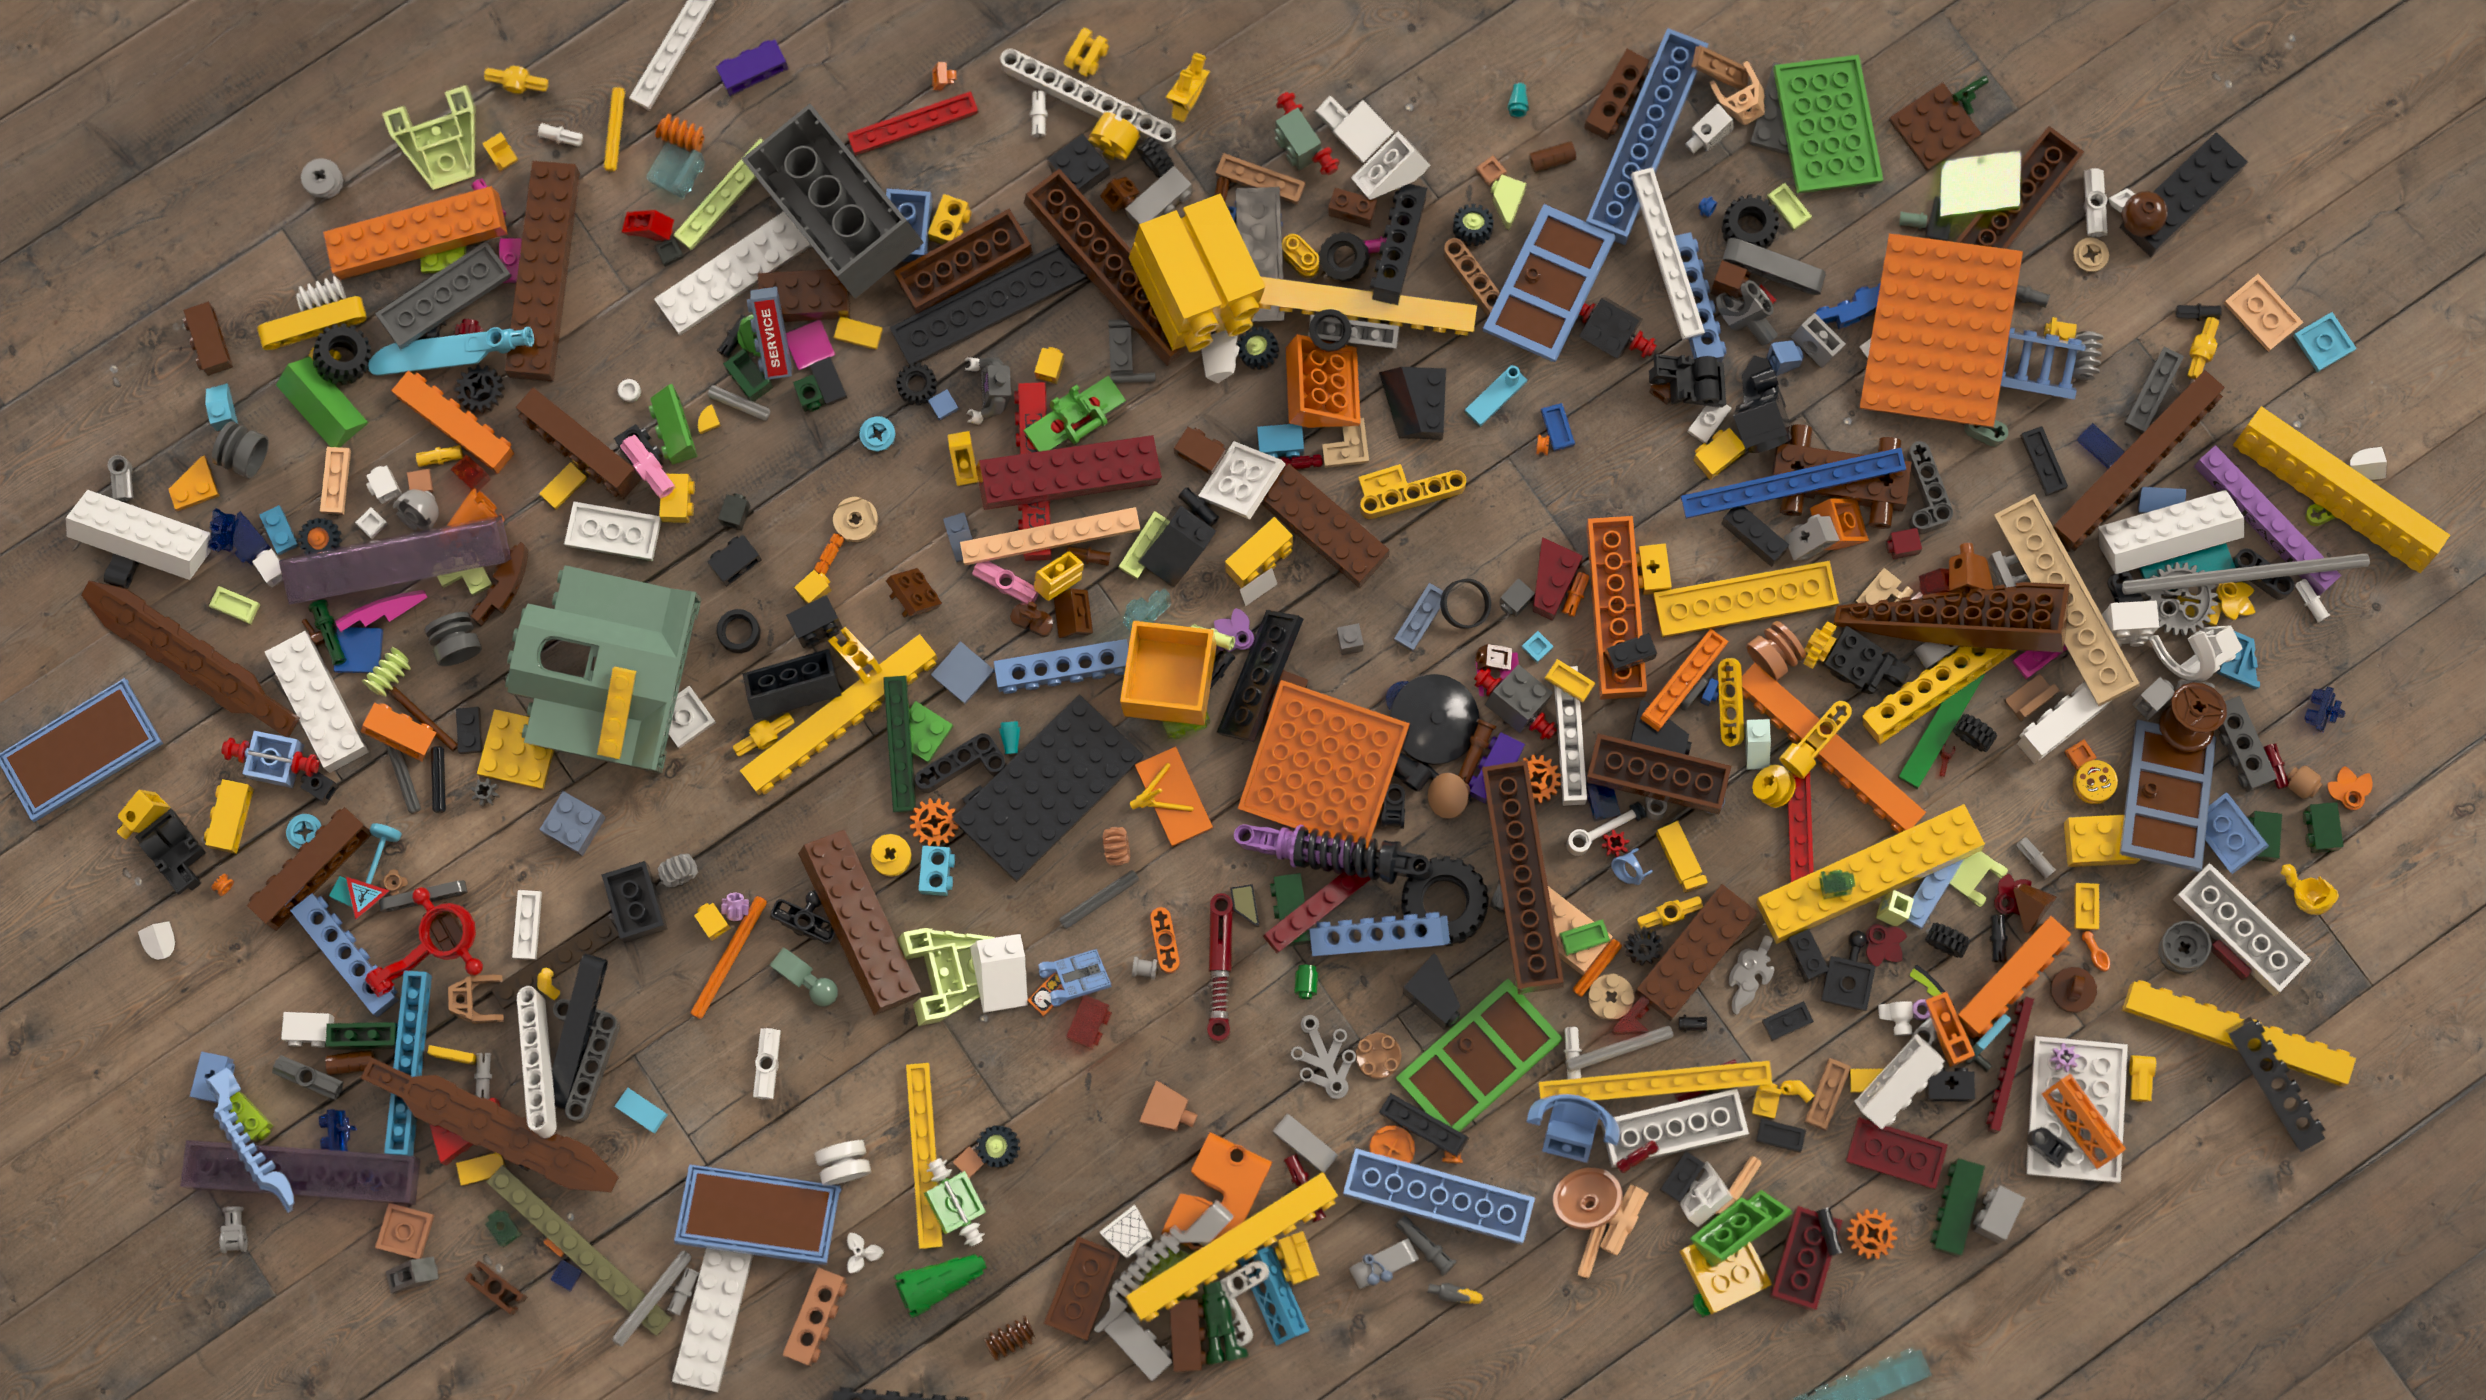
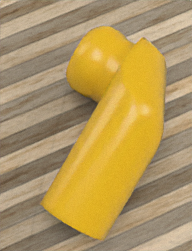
M543 968L537 976V987L552 1000H555L560 995V990L552 985L553 971L549 968Z
M1800 1080L1784 1081L1780 1087L1782 1094L1799 1095L1805 1103H1808L1815 1096Z

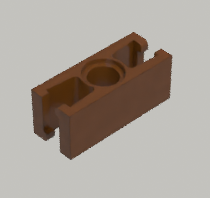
M478 1261L475 1264L477 1270L481 1272L483 1269L489 1275L484 1285L475 1281L476 1278L472 1273H469L464 1280L507 1313L514 1315L519 1308L517 1306L511 1307L503 1301L508 1291L518 1296L516 1298L517 1302H524L528 1296L486 1264ZM495 1282H500V1292L493 1294L491 1286Z

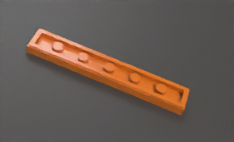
M1710 628L1640 719L1659 732L1729 641Z

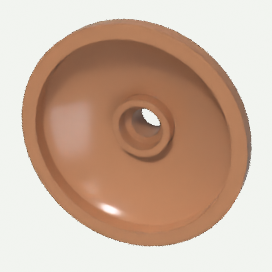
M1583 1168L1568 1174L1560 1181L1554 1192L1553 1205L1557 1216L1566 1225L1576 1229L1588 1230L1601 1227L1611 1221L1620 1210L1623 1195L1619 1182L1612 1174L1599 1168Z

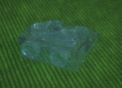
M1165 588L1160 592L1158 590L1155 591L1148 598V603L1140 597L1138 600L1133 599L1126 606L1127 610L1122 618L1124 625L1130 631L1132 630L1133 621L1152 623L1172 605L1170 593Z

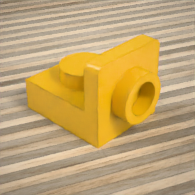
M2052 317L2050 322L2045 324L2044 336L2046 334L2060 336L2059 340L2068 341V338L2075 339L2077 324L2057 322V318Z
M1772 1083L1757 1087L1751 1114L1775 1119L1779 1097L1782 1093L1781 1089H1777L1778 1085Z

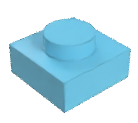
M1537 631L1521 648L1538 663L1554 646Z

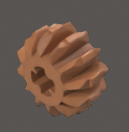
M1123 827L1105 829L1103 844L1106 861L1109 865L1116 866L1128 863L1130 860V848L1127 831Z

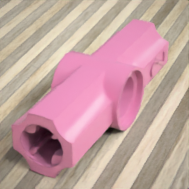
M635 435L629 436L623 441L620 448L634 464L633 467L640 477L648 482L656 495L661 499L672 493L674 488H676L662 470L658 460L651 452L649 453L638 437Z
M990 561L977 563L972 572L973 576L997 588L1001 593L1008 594L1023 603L1028 604V601L1034 603L1039 593L1035 591L1034 585L1015 576L1010 570H1004ZM1004 578L1012 580L1009 586H1002L1000 584Z

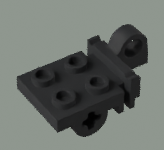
M1656 354L1653 356L1654 367L1649 370V383L1654 385L1670 383L1671 404H1678L1683 401V403L1720 408L1726 406L1724 363L1717 362L1716 357L1702 356L1692 359V356L1685 358V355L1675 357Z
M1848 626L1843 628L1822 664L1831 670L1830 673L1834 677L1855 685L1856 689L1863 688L1861 692L1867 694L1874 693L1882 678L1898 688L1903 686L1911 669L1899 661L1892 652L1882 655L1884 649Z
M172 809L168 810L135 836L139 846L155 863L154 865L164 875L178 895L187 888L193 891L201 884L189 866L206 854V852L198 844L175 811Z

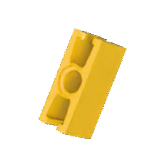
M844 627L841 632L847 641L843 647L839 646L837 643L838 639L835 636L829 639L828 642L839 657L866 684L871 677L869 674L866 675L862 668L867 664H871L877 674L882 671V668L872 654Z
M1676 821L1658 829L1656 836L1679 884H1683L1684 880L1700 876L1702 870L1679 822Z

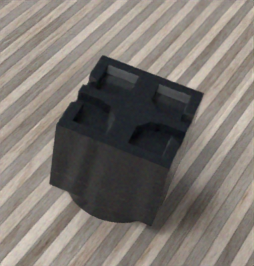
M1779 391L1736 406L1733 417L1744 447L1748 448L1750 453L1764 452L1792 439L1789 430L1790 422Z

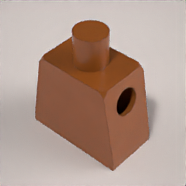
M1972 543L1961 544L1960 554L1949 559L1950 591L1960 590L1961 593H1967L1973 588H1981V590L1994 589L1987 559L1974 554Z

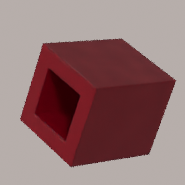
M1913 528L1892 532L1888 540H1886L1888 554L1891 553L1893 559L1919 555L1922 546L1918 529Z

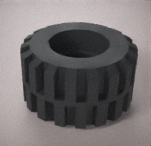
M1748 194L1746 199L1744 196H1740L1738 201H1732L1730 207L1728 206L1722 222L1724 240L1726 241L1729 238L1740 239L1767 249V246L1770 247L1779 228V215L1775 213V206H1769L1770 201L1768 199H1765V201L1761 200L1762 196L1757 195V198H1753V194ZM1745 216L1755 217L1761 222L1763 229L1758 233H1747L1740 228L1738 220Z
M335 324L332 325L331 330L327 327L324 329L323 334L320 333L315 342L313 351L314 368H318L317 373L319 375L324 374V380H333L332 384L337 385V382H342V385H347V381H350L352 384L356 382L357 378L360 379L368 368L371 356V346L368 345L369 340L367 337L363 338L364 333L361 330L355 331L356 327L352 325L351 328H347V324H341V327ZM335 347H344L350 350L355 358L348 362H340L335 360L329 351Z

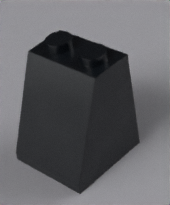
M1641 700L1630 741L1689 755L1692 742L1688 741L1689 734L1670 719L1667 720L1659 732L1640 719L1650 705L1648 702Z
M1433 953L1404 986L1403 995L1440 1027L1445 1029L1447 1026L1452 1027L1458 1021L1461 1015L1459 1013L1461 1006L1438 956Z

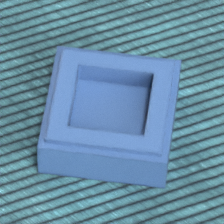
M948 390L928 400L939 420L959 410Z

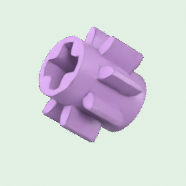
M730 893L727 895V899H722L721 914H726L727 919L739 921L744 915H748L749 900L744 899L742 894Z
M2062 1043L2060 1046L2061 1050L2057 1048L2052 1049V1052L2056 1055L2050 1061L2055 1062L2057 1065L2055 1070L2064 1068L2065 1073L2069 1072V1065L2073 1068L2078 1066L2074 1061L2080 1055L2074 1053L2075 1046L2066 1048L2065 1043ZM2064 1054L2067 1057L2069 1056L2070 1060L2065 1062L2064 1059H2060V1056Z

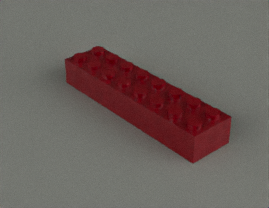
M1154 435L979 460L976 466L984 510L1158 485L1162 478Z

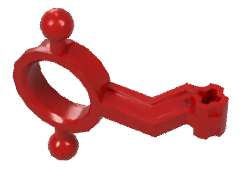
M419 887L415 889L412 894L413 901L418 905H422L426 910V914L421 919L419 926L421 944L403 960L386 966L384 969L378 967L366 975L365 981L376 996L381 997L390 992L394 986L392 980L402 977L404 971L413 970L430 954L443 960L461 957L465 962V970L469 975L477 976L483 970L482 961L473 958L468 952L476 936L475 922L471 914L463 906L454 903L440 904L435 907L430 901V892L426 888ZM449 911L460 919L463 935L455 948L450 951H442L432 943L430 926L437 915Z

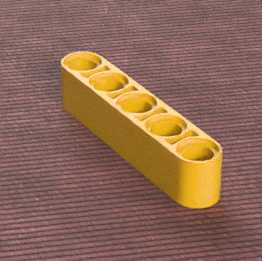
M354 296L263 323L257 327L262 349L273 350L316 337L320 333L323 334L324 329L327 327L331 330L332 325L335 324L338 327H341V324H347L346 327L360 324L366 321L367 317L361 297Z
M1454 470L1368 494L1361 500L1360 512L1366 519H1375L1457 496L1465 490L1466 476L1463 472ZM1459 479L1462 484L1454 487L1450 484V481ZM1431 485H1437L1441 490L1433 493L1428 488ZM1416 491L1419 496L1416 499H1411L1407 493ZM1388 497H1395L1398 502L1390 505L1386 502V499ZM1367 503H1373L1376 505V509L1368 511L1364 506Z

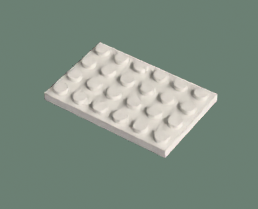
M2034 1037L2029 1133L2040 1127L2046 1128L2058 1138L2068 1143L2074 1151L2068 1153L2061 1163V1168L2058 1169L2048 1163L2043 1156L2028 1145L2026 1175L2111 1183L2121 1182L2122 1153L2097 1170L2042 1096V1093L2068 1074H2071L2123 1144L2127 1044ZM2062 1043H2065L2066 1048L2075 1046L2074 1053L2080 1055L2074 1061L2078 1066L2073 1068L2069 1065V1072L2065 1073L2064 1068L2055 1070L2057 1065L2055 1062L2050 1061L2056 1055L2052 1052V1049L2057 1048L2061 1050L2060 1046ZM2064 1054L2060 1056V1059H2064L2065 1062L2070 1060L2069 1056L2067 1057ZM2058 1089L2050 1093L2055 1101L2063 1103V1095ZM2067 1109L2066 1116L2069 1120L2077 1122V1114L2074 1110ZM2081 1128L2080 1135L2083 1139L2091 1141V1133L2088 1129ZM2038 1132L2035 1135L2036 1142L2042 1145L2045 1141L2044 1136ZM2095 1147L2094 1154L2100 1161L2108 1157L2103 1149Z

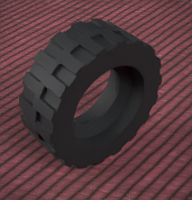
M1334 233L1321 245L1319 263L1322 266V270L1329 277L1341 282H1351L1354 279L1360 278L1366 272V268L1369 266V249L1362 239L1352 233ZM1342 246L1350 247L1355 254L1354 262L1347 268L1337 266L1334 261L1336 250Z

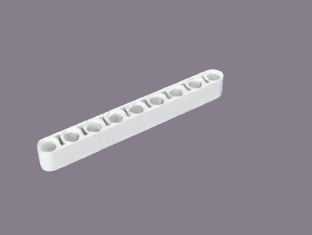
M1007 49L1001 54L1002 69L1006 74L1097 118H1100L1104 112L1116 114L1115 119L1119 121L1122 120L1124 115H1131L1132 119L1129 122L1139 130L1140 133L1138 135H1140L1141 139L1146 140L1151 136L1164 149H1170L1175 145L1176 134L1171 124L1016 50ZM1009 59L1016 60V63L1013 65L1006 64ZM1030 68L1036 70L1033 74L1025 73ZM1047 78L1055 79V81L1050 84L1044 82ZM1067 87L1074 88L1071 93H1066L1063 90ZM1086 96L1094 98L1091 102L1083 101ZM1106 105L1113 107L1111 111L1102 110ZM1144 124H1150L1152 126L1149 130H1143L1141 128ZM1164 133L1171 135L1169 139H1162L1160 136Z

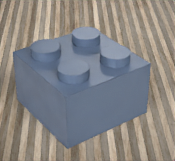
M563 791L539 830L547 837L583 856L606 817L598 810Z

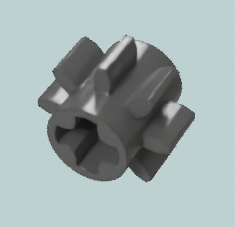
M489 778L485 782L477 780L478 784L476 787H471V790L476 794L472 797V800L478 801L480 799L479 804L481 807H484L485 803H490L493 806V800L500 798L495 792L499 786L497 784L491 785ZM487 789L488 795L484 797L482 790Z

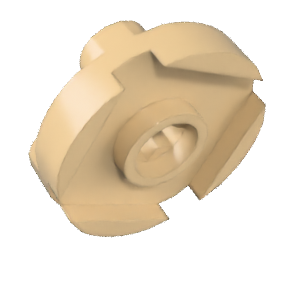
M850 497L838 505L833 515V524L837 533L848 542H861L876 532L878 514L873 504L860 497ZM854 514L857 517H862V520L857 525L849 521L853 519L852 515Z
M1617 974L1603 975L1591 985L1588 1002L1592 1012L1599 1018L1618 1020L1626 1016L1631 1010L1634 1002V993L1630 983ZM1607 992L1616 993L1615 1003L1612 1001L1606 1002Z

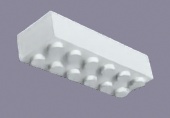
M90 490L85 492L66 517L67 537L188 580L193 577L211 552L210 532Z
M2227 490L2099 526V547L2115 574H2119L2244 538V517Z
M306 631L265 651L296 715L300 717L299 721L324 769L331 773L370 752L316 645Z
M2210 863L2173 898L2215 940L2220 939L2251 969L2252 972L2250 974L2273 996L2281 992L2311 961Z
M1738 1089L1614 1117L1620 1130L1618 1145L1606 1143L1611 1167L1614 1168L1617 1167L1616 1163L1619 1160L1626 1159L1627 1155L1640 1147L1644 1148L1645 1144L1651 1140L1656 1142L1659 1151L1652 1156L1648 1155L1649 1158L1645 1160L1746 1137L1749 1132ZM1601 1122V1127L1605 1138V1126L1603 1122Z

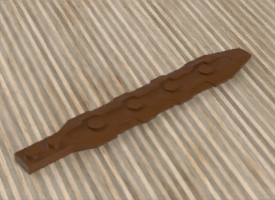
M88 581L81 595L104 627L123 640L127 639L142 649L148 657L157 663L161 662L180 675L182 680L191 686L195 685L214 698L216 703L231 713H250L284 737H290L300 717L267 696L253 673L238 663L234 664L215 651L213 646L204 640L197 639L182 629L180 624L148 606L146 601L130 590Z
M371 1057L361 1076V1079L401 1097L416 1118L433 1126L438 1125L461 1136L463 1140L476 1146L481 1145L504 1156V1159L516 1165L521 1164L544 1175L546 1179L565 1188L612 1193L619 1179V1176L589 1146L556 1133L549 1138H542L528 1127L527 1117L522 1118L499 1107L497 1103L484 1097H477L437 1075L412 1077Z

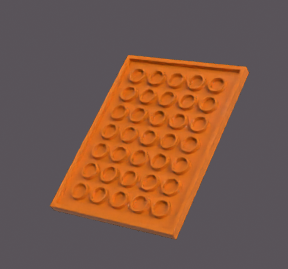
M1889 233L1860 409L1994 428L2023 251Z

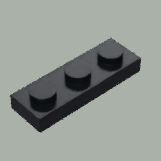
M2043 426L2022 433L2020 437L2045 495L2048 496L2067 489L2068 484Z

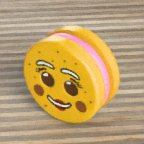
M2100 760L2084 763L2073 777V789L2076 795L2082 801L2089 804H2100L2107 801L2116 791L2118 784L2115 770L2108 763Z

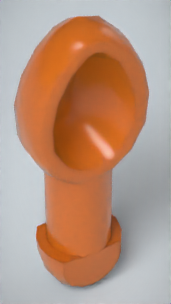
M2084 931L2082 933V940L2086 942L2091 952L2093 965L2103 972L2108 971L2110 968L2109 956L2104 950L2099 949L2093 938V933L2091 931Z

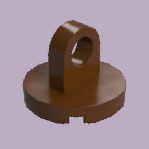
M2068 967L2054 976L2050 985V994L2060 1009L2068 1013H2078L2086 1010L2094 1003L2097 996V985L2088 971L2079 967Z

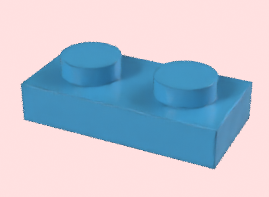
M280 505L259 514L278 555L299 546Z

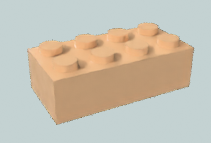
M1548 886L1559 956L1583 976L1609 942L1566 956L1559 933L1593 923L1594 921ZM1608 933L1609 938H1610V941H1611V939H1612L1613 936Z

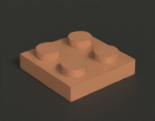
M389 1203L375 1248L421 1259L435 1215Z

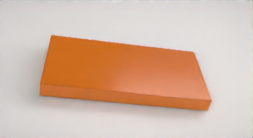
M1176 747L1135 764L1136 770L1146 789L1162 768L1169 763L1170 767L1152 789V792L1159 788L1162 789L1161 793L1154 796L1155 801L1193 807V811L1154 807L1172 847L1213 829Z

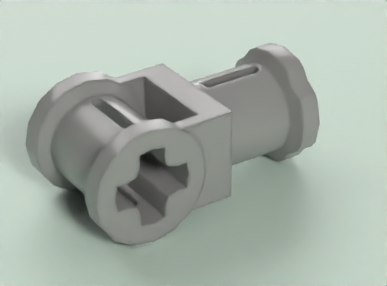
M244 1207L223 1208L225 1226H221L220 1250L222 1254L233 1250L247 1251L248 1238L246 1226L242 1225L241 1216Z

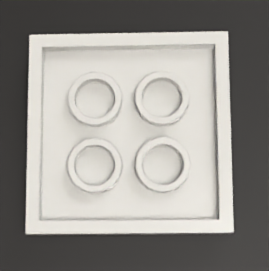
M1233 441L1198 496L1208 503L1251 519L1286 464L1278 458Z

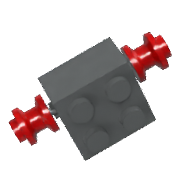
M1517 665L1504 680L1500 677L1494 679L1490 675L1491 670L1489 668L1486 671L1481 669L1474 678L1477 681L1474 686L1477 688L1483 686L1487 690L1486 695L1489 699L1485 705L1519 733L1531 722L1529 730L1531 732L1537 730L1541 733L1540 739L1542 741L1545 738L1550 740L1557 731L1555 728L1557 723L1555 721L1547 722L1544 712L1539 716L1537 715L1552 696L1553 692L1520 665Z

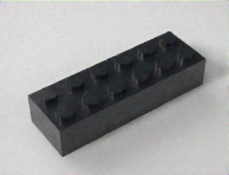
M2215 132L2153 191L2167 205L2168 216L2163 228L2157 234L2147 235L2146 237H2139L2129 232L2124 226V221L2119 228L2150 257L2154 256L2243 171L2248 161L2223 137Z

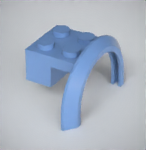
M1571 1094L1548 1096L1536 1101L1529 1110L1527 1123L1540 1126L1544 1112L1553 1107L1545 1135L1543 1152L1587 1163L1599 1118L1605 1126L1604 1142L1618 1145L1620 1130L1614 1117L1599 1104L1585 1097Z

